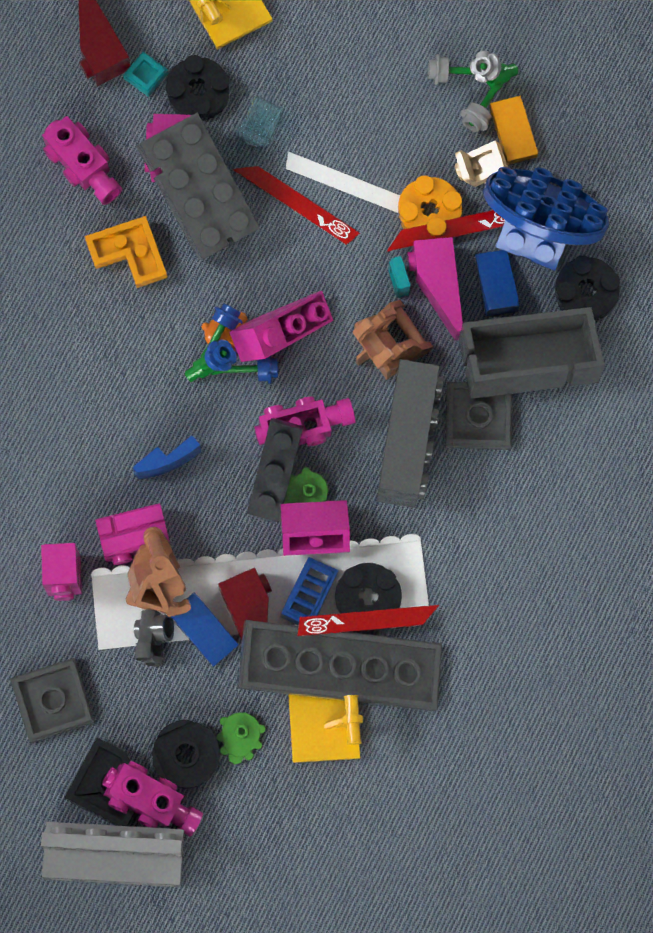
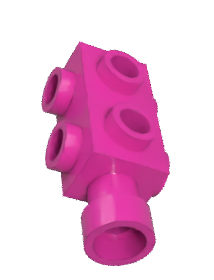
M68 116L49 124L45 129V133L42 134L46 145L43 151L52 163L55 164L60 161L66 168L63 174L73 187L80 184L84 190L91 186L95 190L94 195L103 205L115 200L121 193L122 187L114 178H109L106 174L110 171L107 163L110 158L100 145L94 147L88 140L90 135L80 122L74 124ZM66 135H70V137L67 140H61ZM84 156L90 158L89 162L85 164L81 163L84 159Z
M313 396L297 400L295 402L296 407L283 410L282 405H275L264 409V415L259 416V425L254 426L258 444L263 445L271 418L304 426L307 421H314L317 427L308 430L304 426L299 445L307 443V446L310 447L320 445L327 441V437H331L330 426L338 424L347 426L356 423L349 398L336 401V405L324 407L323 400L315 401Z
M132 761L129 764H120L117 769L110 768L102 783L103 786L107 787L104 796L110 799L108 803L110 807L124 814L130 809L140 815L138 822L147 827L157 828L158 825L167 827L170 823L178 826L177 829H184L185 835L189 837L193 835L200 824L203 812L192 806L186 808L180 804L184 795L176 791L177 785L161 777L158 781L146 775L148 770L145 767ZM129 780H133L137 784V790L134 793L127 790L126 785ZM160 796L164 797L167 801L164 809H160L156 804Z

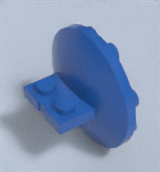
M499 167L498 171L489 175L483 188V196L487 204L505 220L495 247L517 256L521 255L536 264L555 271L566 244H593L605 236L609 226L608 210L587 193L583 192L580 183L570 179L563 181L552 177L553 175L550 171L540 167L535 168L534 171ZM550 182H551V183H555V184L561 186L562 188L556 187V186L550 184Z

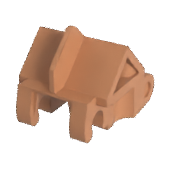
M401 300L390 302L377 315L362 319L354 324L353 334L364 348L356 357V364L359 366L371 358L386 380L397 374L400 359L416 361L434 348L431 342L425 341L403 309L405 305ZM395 320L409 340L397 344L388 331L389 324Z
M150 527L145 530L143 534L145 544L139 547L127 573L130 590L126 596V603L145 610H157L166 613L168 617L184 614L191 609L190 601L188 599H184L181 602L173 601L176 596L183 595L186 591L185 583L178 571L180 565L162 530L157 527Z

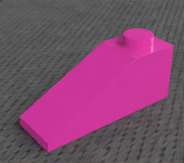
M453 237L414 241L412 252H407L408 270L414 271L416 283L454 340H459L463 321Z

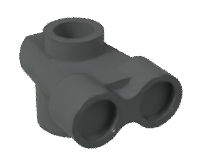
M156 610L141 611V619L136 620L134 623V635L138 639L135 648V660L144 661V664L147 666L163 665L162 642H170L174 636V623L171 617L162 615Z

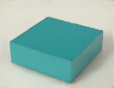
M142 52L123 74V77L127 82L149 97L168 75V69L145 52Z
M402 257L391 258L388 272L395 295L398 298L408 296L411 285Z

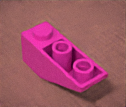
M318 291L254 318L229 333L240 361L245 362L266 359L334 320L323 292Z

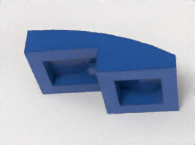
M191 435L167 456L159 447H156L132 467L134 475L139 480L170 472L200 454L201 446Z

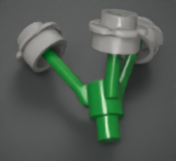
M488 51L477 53L476 58L471 61L470 67H449V58L439 57V54H436L434 60L428 61L427 76L428 79H433L435 85H438V83H447L448 74L475 75V79L478 82L487 83L490 86L489 92L480 105L470 103L467 109L461 110V116L464 118L462 121L463 125L473 132H478L479 130H487L491 114L486 108L503 86V83L508 82L511 77L518 75V67L514 63L509 65L501 64L498 56L495 53L490 54Z

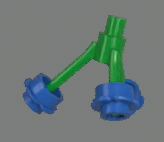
M223 303L221 308L214 307L216 311L211 319L218 322L219 325L200 358L194 361L193 366L185 371L186 378L193 382L199 377L204 379L210 374L258 372L259 382L268 381V384H271L272 378H278V358H271L269 356L266 359L257 360V365L232 366L237 359L236 352L228 341L219 339L226 327L234 330L239 323H243L238 318L241 312Z

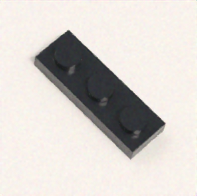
M271 418L247 514L279 522L281 517L280 504H284L304 426Z

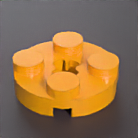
M426 175L420 176L416 181L407 185L400 195L398 213L403 229L427 224V230L432 236H441L446 231L445 220L461 217L462 198L447 181ZM430 202L436 205L435 208L439 209V212L437 214L431 213L429 216L424 215L422 212L425 209L421 208V206Z

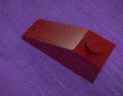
M78 0L80 51L82 56L79 65L87 79L92 77L98 87L125 73L130 67V59L97 1Z
M254 567L218 583L219 591L241 640L245 620L268 622L269 597L267 594L272 592V589L264 573L258 575Z

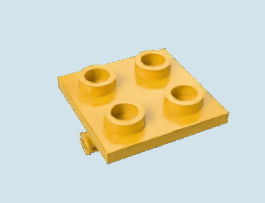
M188 0L217 50L273 21L262 0Z
M289 695L293 763L360 759V724L363 723V716L359 715L358 695L344 696L345 701Z

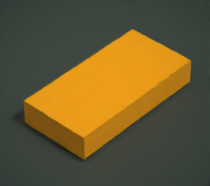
M521 95L490 103V112L507 165L537 158L538 150Z

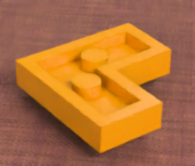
M146 216L84 236L95 269L126 259L137 288L167 278L165 267Z

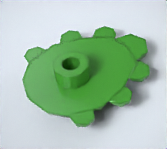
M304 467L302 474L297 476L291 475L284 504L327 501V483L320 474L310 471L308 467Z
M245 712L234 713L229 717H222L220 719V724L223 725L222 732L217 734L216 737L218 741L224 743V746L220 748V753L223 755L229 754V761L234 765L241 763L243 757L251 760L254 756L252 750L254 748H262V743L259 739L260 734L266 730L265 726L259 724L254 716Z

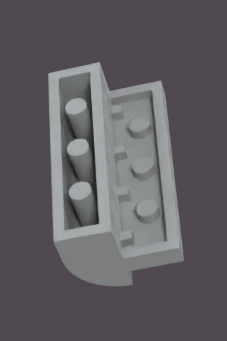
M46 822V832H42L41 847L44 849L42 878L44 880L181 888L184 829Z

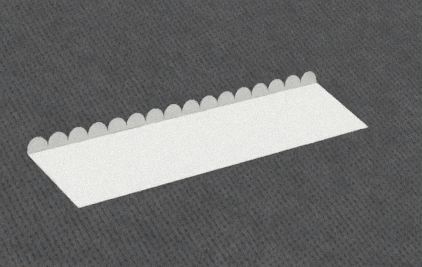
M407 534L401 540L396 536H387L380 543L377 539L368 538L361 541L360 545L356 541L350 540V552L283 556L282 548L278 553L270 549L262 550L257 554V557L252 552H242L236 558L231 554L220 555L216 560L209 556H203L198 558L195 563L191 559H179L180 568L178 571L185 583L186 591L183 595L176 596L173 599L174 602H181L195 592L229 634L237 635L239 633L219 591L218 583L255 567L258 575L265 574L272 589V592L267 594L269 597L268 623L298 626L281 618V612L308 557L339 570L319 615L340 614L335 604L337 583L347 569L361 563H376L395 574L402 592L400 608L429 606L421 538L417 534ZM117 566L112 572L108 568H97L91 573L98 650L136 646V643H138V639L134 635V623L136 620L141 619V611L145 609L126 603V596L130 590L127 575L130 569L129 566ZM310 569L308 573L325 582L328 578L327 575L314 569ZM305 580L303 586L321 593V587ZM364 588L365 592L360 591L359 598L364 599L365 605H373L372 600L377 601L378 595L374 594L371 588ZM302 592L298 595L299 598L314 605L317 599ZM294 603L293 609L308 616L310 615L311 610ZM157 611V612L161 613L162 615H167L166 613ZM174 623V636L170 642L189 640Z

